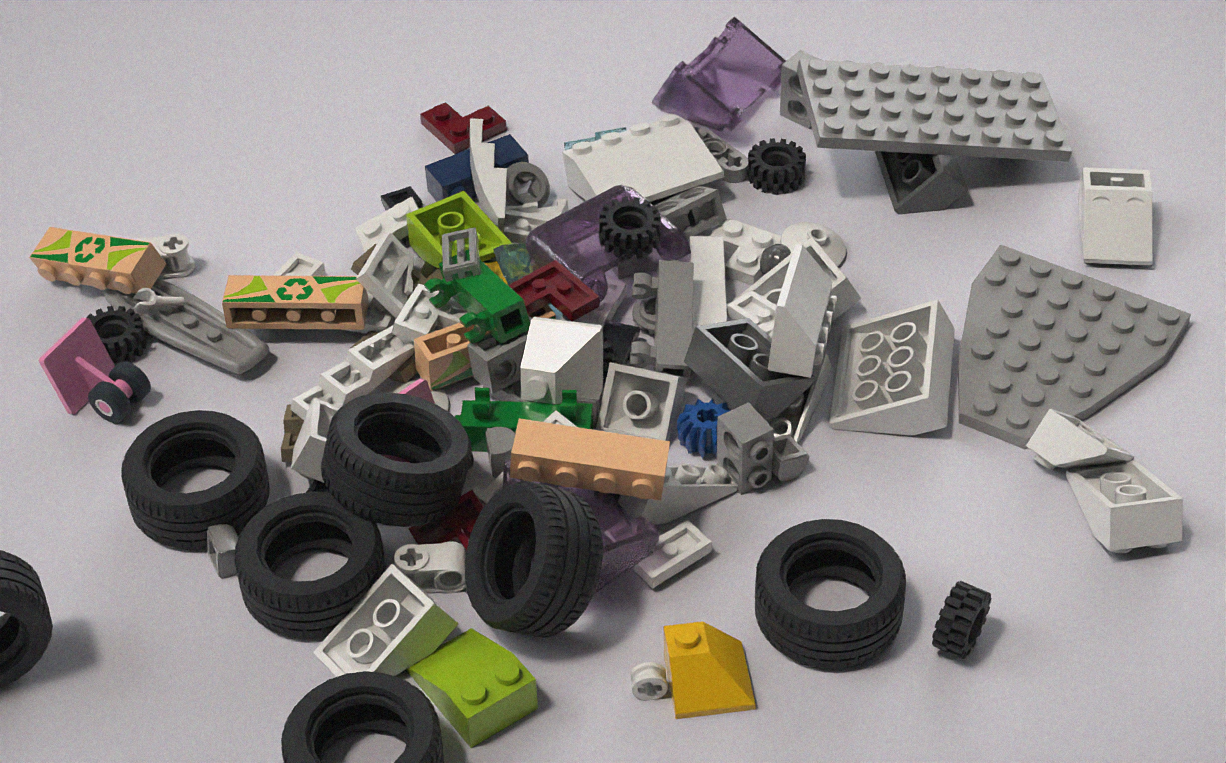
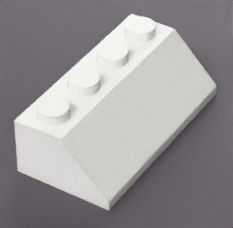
M795 244L777 303L768 370L811 378L814 364H822L837 296L831 295L833 283L801 244Z

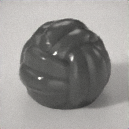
M774 244L766 248L760 259L762 274L765 275L791 254L790 249L783 244Z

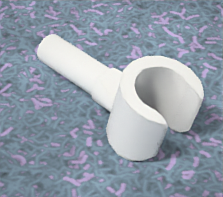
M150 288L140 289L133 297V299L144 301L137 303L134 307V311L138 314L148 313L152 306L184 305V297L158 296Z

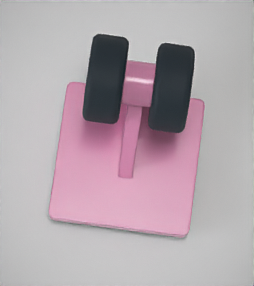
M81 318L39 358L41 367L69 414H76L89 401L99 416L109 422L118 423L130 413V402L137 403L142 401L151 390L148 377L139 367L130 362H120L116 366L114 365L89 318Z

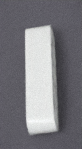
M690 236V262L694 263L693 333L696 326L727 321L723 236Z

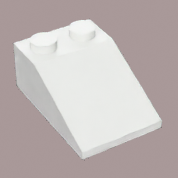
M811 237L803 246L833 282L831 295L837 296L835 312L832 317L833 321L862 298L847 277L814 238ZM793 253L734 300L752 290L777 305Z
M1137 461L1066 470V477L1094 537L1109 551L1127 553L1135 547L1163 548L1168 543L1182 541L1183 498Z
M391 564L365 593L360 602L352 608L353 610L340 621L313 653L336 677L346 673L363 671L380 672L395 676L431 655L459 623L414 581Z

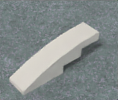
M470 118V167L475 192L482 211L504 234L507 168H494L495 143H482L483 119Z
M392 325L347 350L344 362L320 374L317 386L293 398L290 410L305 420L314 397L341 408L357 397L368 395L415 353L414 341L392 334Z

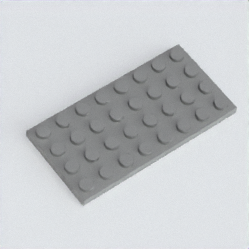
M799 59L797 73L817 148L1069 162L1073 152L1042 74L1034 72L1014 73L1003 70L982 71L972 68L950 69L942 66L918 67L911 64L903 66L886 65L879 62L873 64L855 63L848 60L838 62L824 61L822 59Z

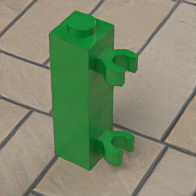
M468 249V250L465 251V252H466V261H470V255H469V249ZM457 255L452 257V264L458 263ZM481 260L480 275L473 276L472 270L466 271V278L459 279V275L456 273L453 274V281L448 282L445 281L442 261L438 265L443 279L433 278L424 284L430 293L439 290L436 296L429 299V302L435 308L445 306L450 298L453 297L468 312L461 316L459 320L465 328L475 325L471 331L464 333L465 338L470 343L479 342L484 338L486 332H489L501 344L528 331L530 328V320L524 299Z
M475 387V400H463L461 415H455V418L461 423L471 441L472 452H487V428L506 427L516 434L519 419L544 422L555 410L576 427L594 430L593 404L577 403V390H562V403L548 404L541 402L490 401V388Z

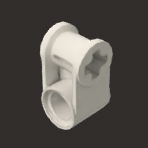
M174 233L167 236L140 237L135 239L151 242L166 262V266L158 279L181 278L194 271L195 263L194 259L188 254L189 242L185 235Z
M449 541L439 544H407L395 552V566L409 578L410 574H414L415 583L426 593H455L466 587L465 558L467 551L460 543ZM411 554L413 555L414 565H410Z

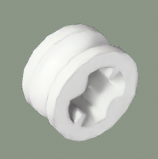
M646 662L637 665L630 672L632 693L638 699L655 700L666 694L668 690L667 681L665 680L666 669L662 665Z

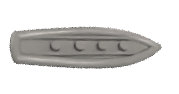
M158 278L151 290L158 296L184 297V305L152 306L148 313L139 314L145 332L187 353L237 374H242L256 366L269 352V346L247 329L227 328L222 312L195 295ZM101 290L106 300L115 310H118L119 306H125L126 311L130 308L134 310L137 303L144 302L140 299H133L136 293L124 294L118 290Z

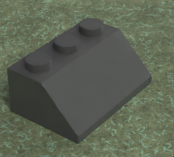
M875 151L894 211L897 214L945 210L968 191L956 155Z
M750 318L696 326L684 359V363L695 372L697 377L704 380L733 409L749 402L765 420L776 418L808 389L816 378L813 374L809 378L769 371L768 363L772 338Z

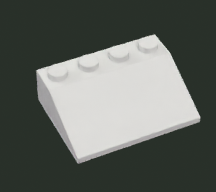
M676 114L663 115L659 118V121L649 124H635L630 127V130L621 133L611 132L604 134L600 140L579 142L574 144L571 149L562 151L568 187L600 211H603L604 205H611V200L616 198L619 203L622 202V197H628L629 201H633L634 197L640 198V203H643L645 200L651 202L724 177V171L691 123Z
M938 299L842 327L829 421L832 429L914 436L947 426L955 328Z

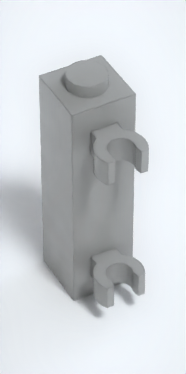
M659 260L657 277H652L647 273H634V284L632 285L633 298L646 299L652 296L656 297L654 346L642 341L632 342L630 366L643 368L652 365L654 366V371L687 378L686 385L689 384L691 368L684 363V359L693 336L694 263L679 260Z

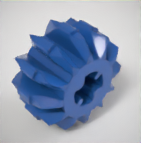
M712 398L706 403L698 399L695 405H685L683 413L679 414L677 419V430L680 445L686 446L688 454L699 452L702 458L706 454H713L717 458L718 416L731 411L727 406V402L717 405Z

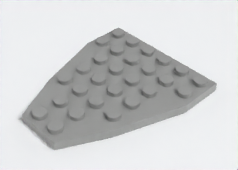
M1000 245L971 285L957 364L959 423L1022 449H1027V443L1049 409L1074 416L1082 421L1163 366L1187 328L1191 314L1055 265L1046 260Z

